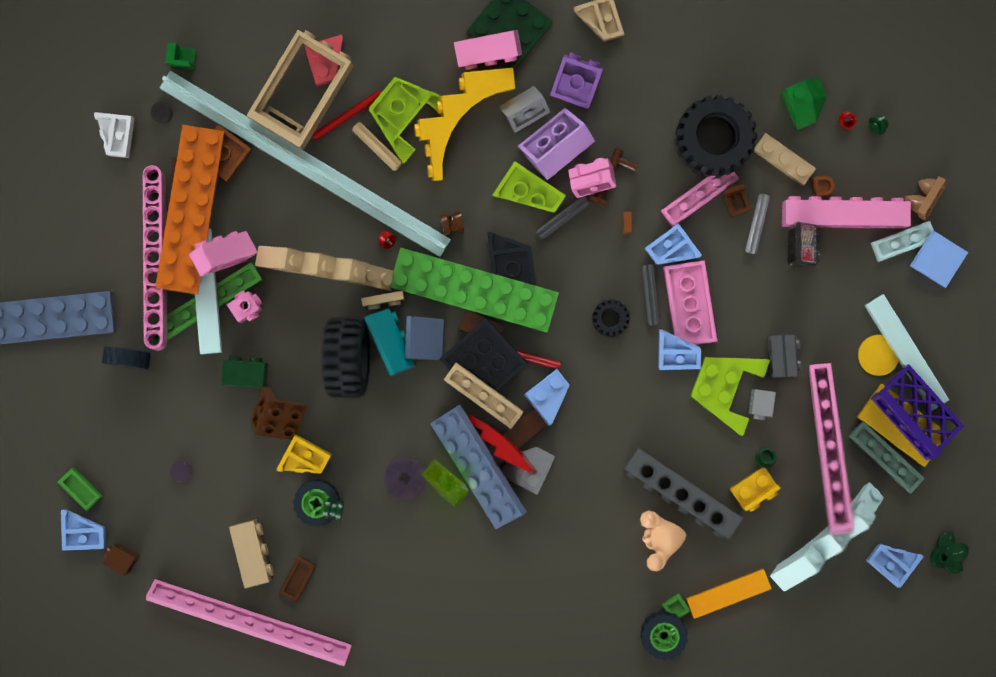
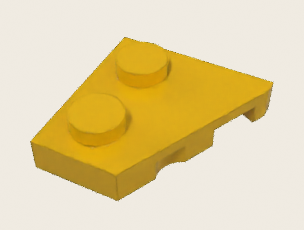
M296 434L276 470L280 472L295 471L298 473L310 472L321 474L332 454Z

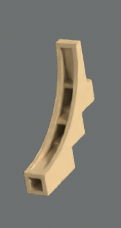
M258 246L255 266L270 270L317 276L391 291L389 286L392 283L394 272L393 270L353 259L335 258L318 253H307L290 248Z

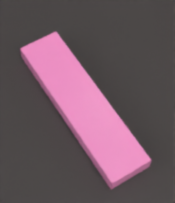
M735 172L717 178L715 176L706 177L660 212L673 228L740 178Z

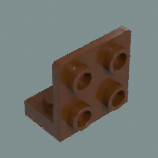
M263 387L250 420L255 435L292 440L299 430L307 405L277 400L271 388Z

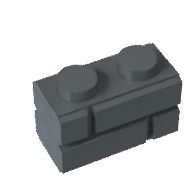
M796 334L768 336L770 378L798 376L802 366L801 360L797 359V351H800V341L796 339Z

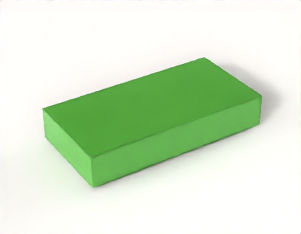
M72 467L57 482L86 512L103 497L75 467Z

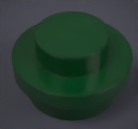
M874 115L869 119V128L873 133L882 135L888 128V121L882 115Z
M767 447L759 449L755 456L756 462L763 468L772 467L777 460L775 452Z

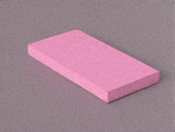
M705 260L664 266L674 335L695 345L718 342Z

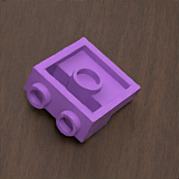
M570 52L569 55L565 54L563 56L550 96L589 109L603 68L600 67L601 63L589 59L588 62L580 60V55Z

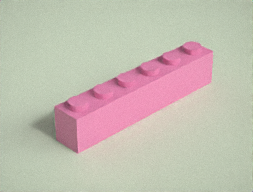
M790 196L788 200L782 202V227H801V223L823 228L905 229L911 226V201H904V198H891V201H883L881 197L870 198V201H863L862 197H851L850 200H842V197H830L829 200H821V197H809V200H801L799 196Z

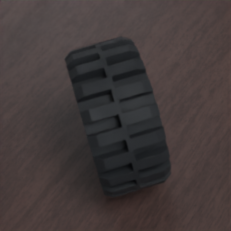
M716 95L714 98L706 96L703 100L694 102L684 112L675 131V146L678 147L677 154L679 158L682 157L684 159L683 164L686 167L690 166L693 169L692 172L696 174L698 172L702 173L703 177H722L738 170L750 158L756 146L754 144L757 140V133L754 131L756 123L751 121L752 114L750 111L746 112L743 109L744 105L741 102L736 104L733 102L734 98L728 97L724 99L723 95ZM707 119H719L728 124L734 135V144L727 153L712 155L701 148L696 133L702 122Z
M332 317L326 322L322 339V375L326 394L332 398H360L366 394L370 372V346L367 323L360 317Z

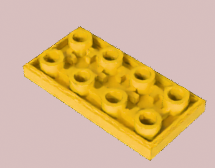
M880 384L874 394L879 392L885 385ZM888 390L893 398H899L893 391ZM870 398L857 415V418L865 422L871 429L922 467H926L930 460L926 461ZM904 402V410L909 414H913V406ZM918 418V426L921 429H927L926 418ZM932 421V430H940V426ZM932 433V441L936 446L941 443L940 434Z

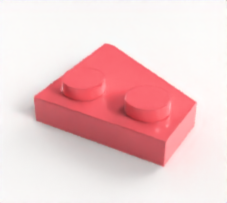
M338 35L318 42H327L334 47L333 51L339 54L344 38L343 35ZM304 45L316 86L332 82L338 72V64Z

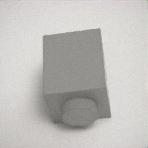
M751 389L748 414H753V419L766 420V417H772L776 392Z

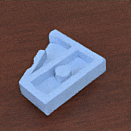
M878 544L866 561L897 588H901L924 556Z

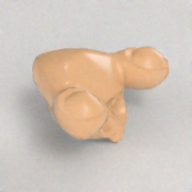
M646 511L640 517L641 525L647 528L642 540L649 549L656 552L647 559V567L651 571H659L663 569L669 557L682 546L686 539V533L679 526L661 518L656 512Z

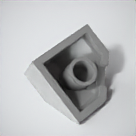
M538 447L523 451V453L537 470L536 475L507 461L501 471L508 480L538 494L555 456Z

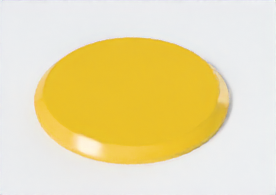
M883 335L870 336L860 345L858 351L859 363L869 374L883 376L892 372L897 366L899 360Z

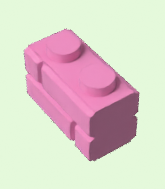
M598 158L593 163L586 165L577 164L574 168L568 170L571 189L576 198L617 187L614 169L608 158Z

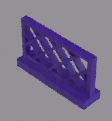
M909 364L905 365L879 392L871 397L872 401L926 461L937 458L942 453L941 450L964 427ZM906 372L912 377V385L903 384V375ZM891 387H898L899 398H893L888 390ZM904 388H912V399H904ZM917 389L924 390L926 400H917ZM904 402L912 403L913 414H909L904 410ZM918 403L926 404V415L918 414ZM931 404H935L940 408V416L931 415ZM918 418H926L927 429H921L918 426ZM932 419H940V430H932ZM945 420H950L956 427L952 431H945ZM932 433L940 434L941 443L938 446L932 441Z

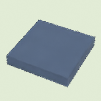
M407 316L405 358L440 360L443 352L444 319Z

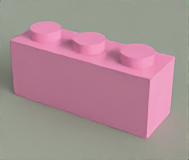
M518 30L454 42L458 67L465 66V70L478 68L477 64L483 62L485 66L495 65L499 59H504L505 62L516 61L517 56L522 55Z
M234 231L225 238L218 236L209 243L205 240L196 244V249L189 255L200 276H204L246 262L257 254V250L247 231L241 233Z

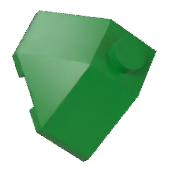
M819 77L785 88L781 93L796 131L817 122L827 98Z

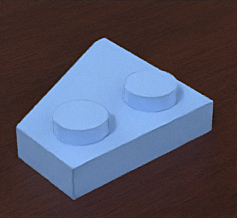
M679 224L644 248L656 265L696 259L702 256Z
M659 330L658 368L659 370L701 369V348L669 332Z
M556 369L524 394L548 426L553 423L569 388V383Z
M67 509L61 510L62 551L106 548V529L104 526Z

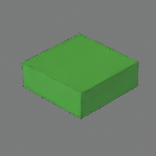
M679 593L662 604L667 612L675 613L678 618L691 612Z

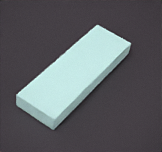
M928 221L871 243L877 261L880 262L923 246L930 233L934 230L931 222Z

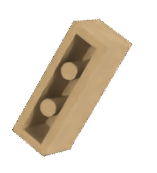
M257 519L230 526L229 530L244 588L270 582L272 576H274L272 564H268L266 556L269 555L267 544H263L261 535L264 533L261 523H258Z

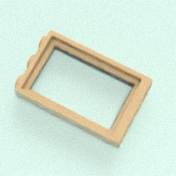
M297 30L246 116L304 150L354 65L350 61L351 57L343 52L338 54L333 51L334 47L327 42L322 41V43L316 41V36L306 30L304 33ZM302 44L341 67L300 134L263 112V109Z

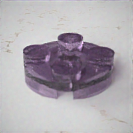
M399 458L388 466L384 474L385 487L396 498L403 500L414 498L423 490L426 483L424 468L416 460ZM404 472L407 476H411L408 484H404L403 481L399 480V477H402Z

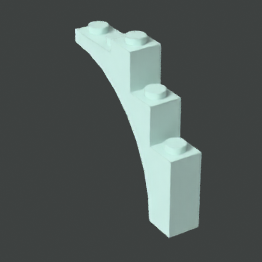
M869 482L864 485L850 503L854 527L852 533L830 535L828 525L804 547L779 563L770 577L783 591H786L818 573L827 559L843 551L852 537L870 527L876 517L874 513L884 498L879 490Z

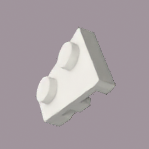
M95 112L94 116L98 120L101 129L99 133L104 141L103 146L106 155L129 158L135 118L126 115Z

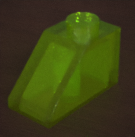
M435 459L421 473V476L455 508L469 493L465 483Z

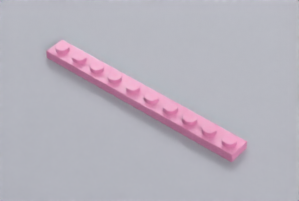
M156 579L146 595L147 601L345 666L352 647L350 644Z

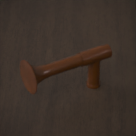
M615 148L610 160L614 173L618 165L635 173L638 164L621 158L623 151ZM607 190L597 192L594 196H589V199L597 204L609 205L606 201Z

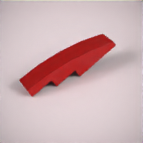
M468 415L472 425L483 430L480 435L481 439L497 447L493 455L536 475L537 470L510 439L479 418Z

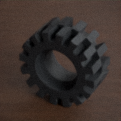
M614 299L605 300L595 308L592 314V323L599 334L605 337H615L622 334L628 328L630 312L627 310L626 305H623L620 301ZM613 310L618 314L619 321L615 326H607L604 323L603 315L606 311Z

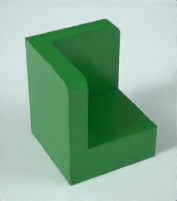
M168 42L165 63L171 68L194 70L197 51L195 49L181 48L176 43Z

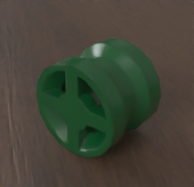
M327 498L323 518L328 519L331 517L336 521H341L344 501H333L332 498Z

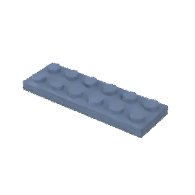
M111 291L0 303V345L116 333Z
M461 405L430 423L495 529L527 512Z

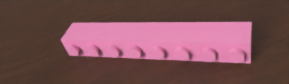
M831 363L809 365V381L830 535L850 534L854 527Z

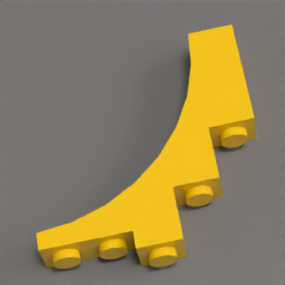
M513 68L464 72L461 74L462 78H459V88L463 90V94L439 97L440 101H437L438 114L441 113V117L417 120V124L414 125L415 136L419 137V141L428 140V144H425L426 157H430V165H427L428 177H432V181L443 180L442 164L445 147L451 132L460 118L481 100L497 93L514 90Z

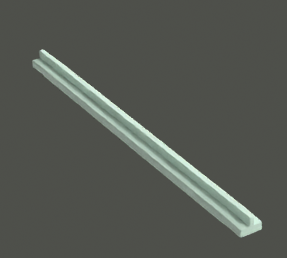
M172 71L166 77L163 76V83L160 89L441 258L451 241L448 237Z

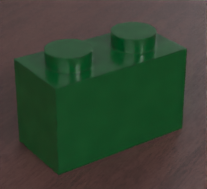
M229 357V360H223L221 385L266 387L268 363L262 362V358H250V362L242 361V357Z

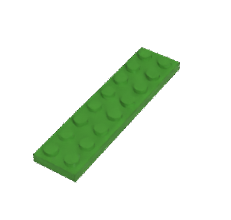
M401 247L392 275V283L389 286L390 288L547 333L549 332L559 297V292Z

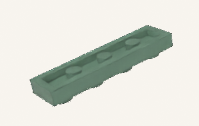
M861 421L847 436L908 493L911 494L925 479L865 422Z

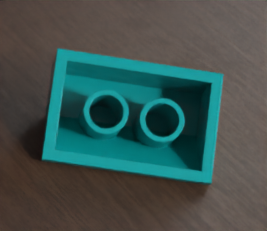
M386 309L364 317L390 376L397 375L415 366L414 361L417 359L405 358L406 334L404 330L400 331L397 324L400 323V320L395 311L391 312L390 309Z

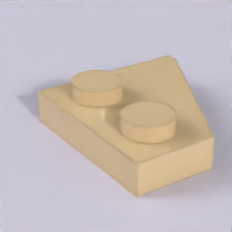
M595 0L574 7V12L604 42L624 36L614 0Z

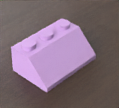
M564 108L518 145V148L535 169L548 180L581 152L586 150L595 140L587 126L569 110Z

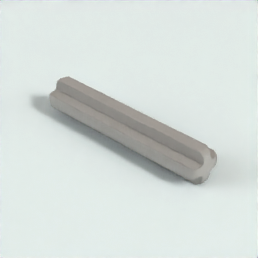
M758 195L745 249L747 253H757L770 200L769 195Z

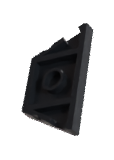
M487 232L492 273L536 286L531 246L492 232Z

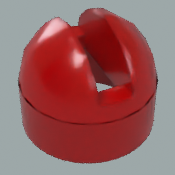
M845 111L839 115V123L843 128L851 129L856 125L857 117L852 112Z
M382 231L377 240L380 246L384 249H389L394 245L396 237L389 231Z

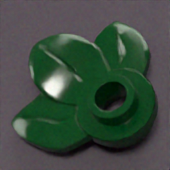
M946 532L939 537L937 548L931 552L930 559L936 567L945 568L949 573L957 574L963 571L961 561L967 557L969 548L963 543H955L953 532Z

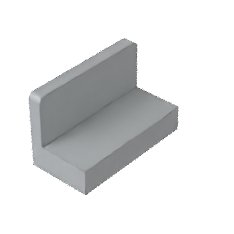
M535 86L500 105L501 111L507 117L515 133L550 113L544 97Z

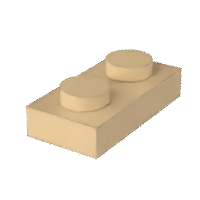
M403 291L365 297L361 298L364 308L368 307V310L380 309L382 304H388L389 307L401 305L400 301H405Z

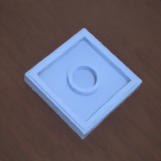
M932 231L910 267L946 288L968 252L937 232Z

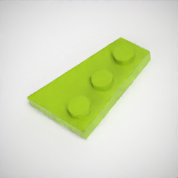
M514 161L492 195L553 213L557 211L566 197L565 194L516 161Z

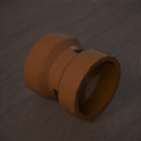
M460 211L454 212L453 215L449 216L447 214L440 215L444 235H449L453 231H465Z

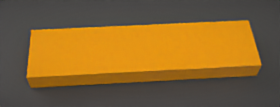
M760 569L686 598V601L695 619L772 588L765 570Z

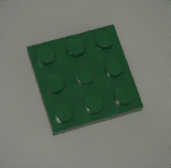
M491 0L468 28L467 34L472 38L518 30L522 55L517 56V60L505 62L504 59H500L515 71L552 25L553 21L527 0Z

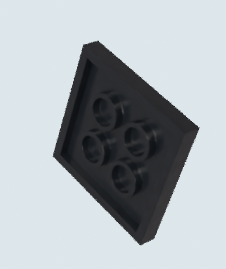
M486 317L440 358V361L449 370L457 362L495 391H498L528 364Z

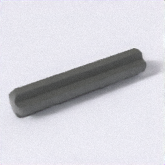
M585 196L577 199L538 229L537 235L542 240L547 238L589 205L588 199Z
M644 265L642 266L647 319L648 325L654 326L660 323L654 266Z

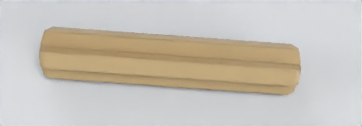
M361 122L355 124L352 131L393 171H396L402 162Z

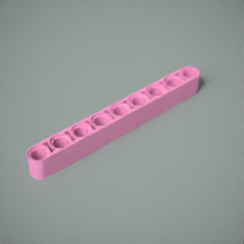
M151 165L143 171L144 343L150 349L160 351L167 345V290L156 289V283H151V277L154 274H158L166 226V177L157 166ZM153 173L159 174L155 181H150ZM159 193L157 200H150L152 194ZM154 213H159V218L151 222V216ZM159 233V239L156 242H151V236ZM159 254L158 261L151 263L152 255ZM159 294L160 299L158 303L152 304L151 298ZM159 315L160 321L156 325H152V317ZM158 335L160 342L153 346L151 343L152 338Z

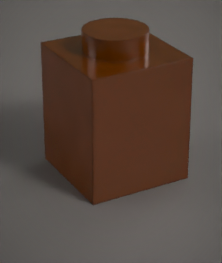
M118 543L107 548L103 555L105 560L102 564L125 576L131 572L140 555Z

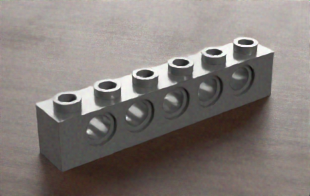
M637 447L623 467L627 470L625 475L634 481L639 478L644 482L643 487L652 493L654 490L661 493L660 498L668 504L673 501L679 505L677 510L686 516L691 513L696 517L695 522L704 528L706 525H709L713 528L712 533L721 539L724 536L730 539L743 519ZM647 465L650 466L652 469L651 475L643 477L641 473L642 468ZM667 477L669 480L668 487L660 488L659 480ZM680 489L686 491V497L683 500H678L676 497V493ZM696 501H702L704 504L703 509L699 512L694 510V503ZM719 512L721 515L720 521L712 523V514Z

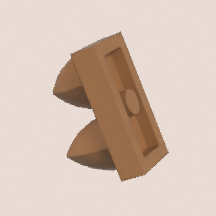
M939 176L937 179H923L918 182L922 192L927 195L926 197L921 195L904 197L905 201H911V210L918 213V218L924 221L928 219L947 187L946 179Z

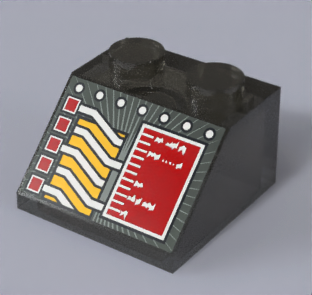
M796 222L788 227L787 268L817 267V263L820 261V252L817 251L820 231L817 230V225Z

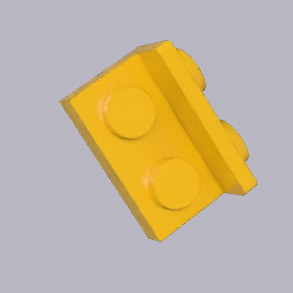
M761 467L729 490L744 511L749 510L752 512L761 506L760 502L764 499L770 500L777 496V491L781 488L775 483L767 469Z

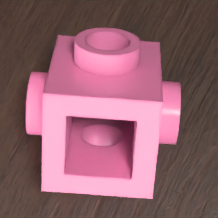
M242 291L234 296L235 300L227 304L239 323H243L246 320L250 322L260 316L259 312L262 311L260 298L256 293L253 295L249 291L246 293Z

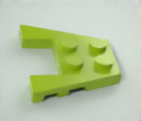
M394 77L368 110L396 155L404 164L416 149L400 137V134L425 104H428L437 112V101H440L439 97L441 96Z
M704 357L690 397L718 417L738 435L743 436L749 418L730 412L729 409L743 371L764 378L770 360Z

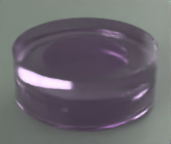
M183 461L174 463L170 468L171 478L179 483L189 480L192 475L191 466Z

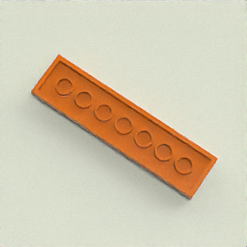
M182 125L155 285L156 289L199 295L201 276L189 254L196 249V244L208 240L225 136L224 131Z

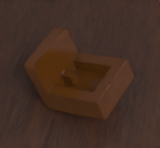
M732 184L727 187V190L722 195L731 218L752 210L744 191L746 189L745 184Z

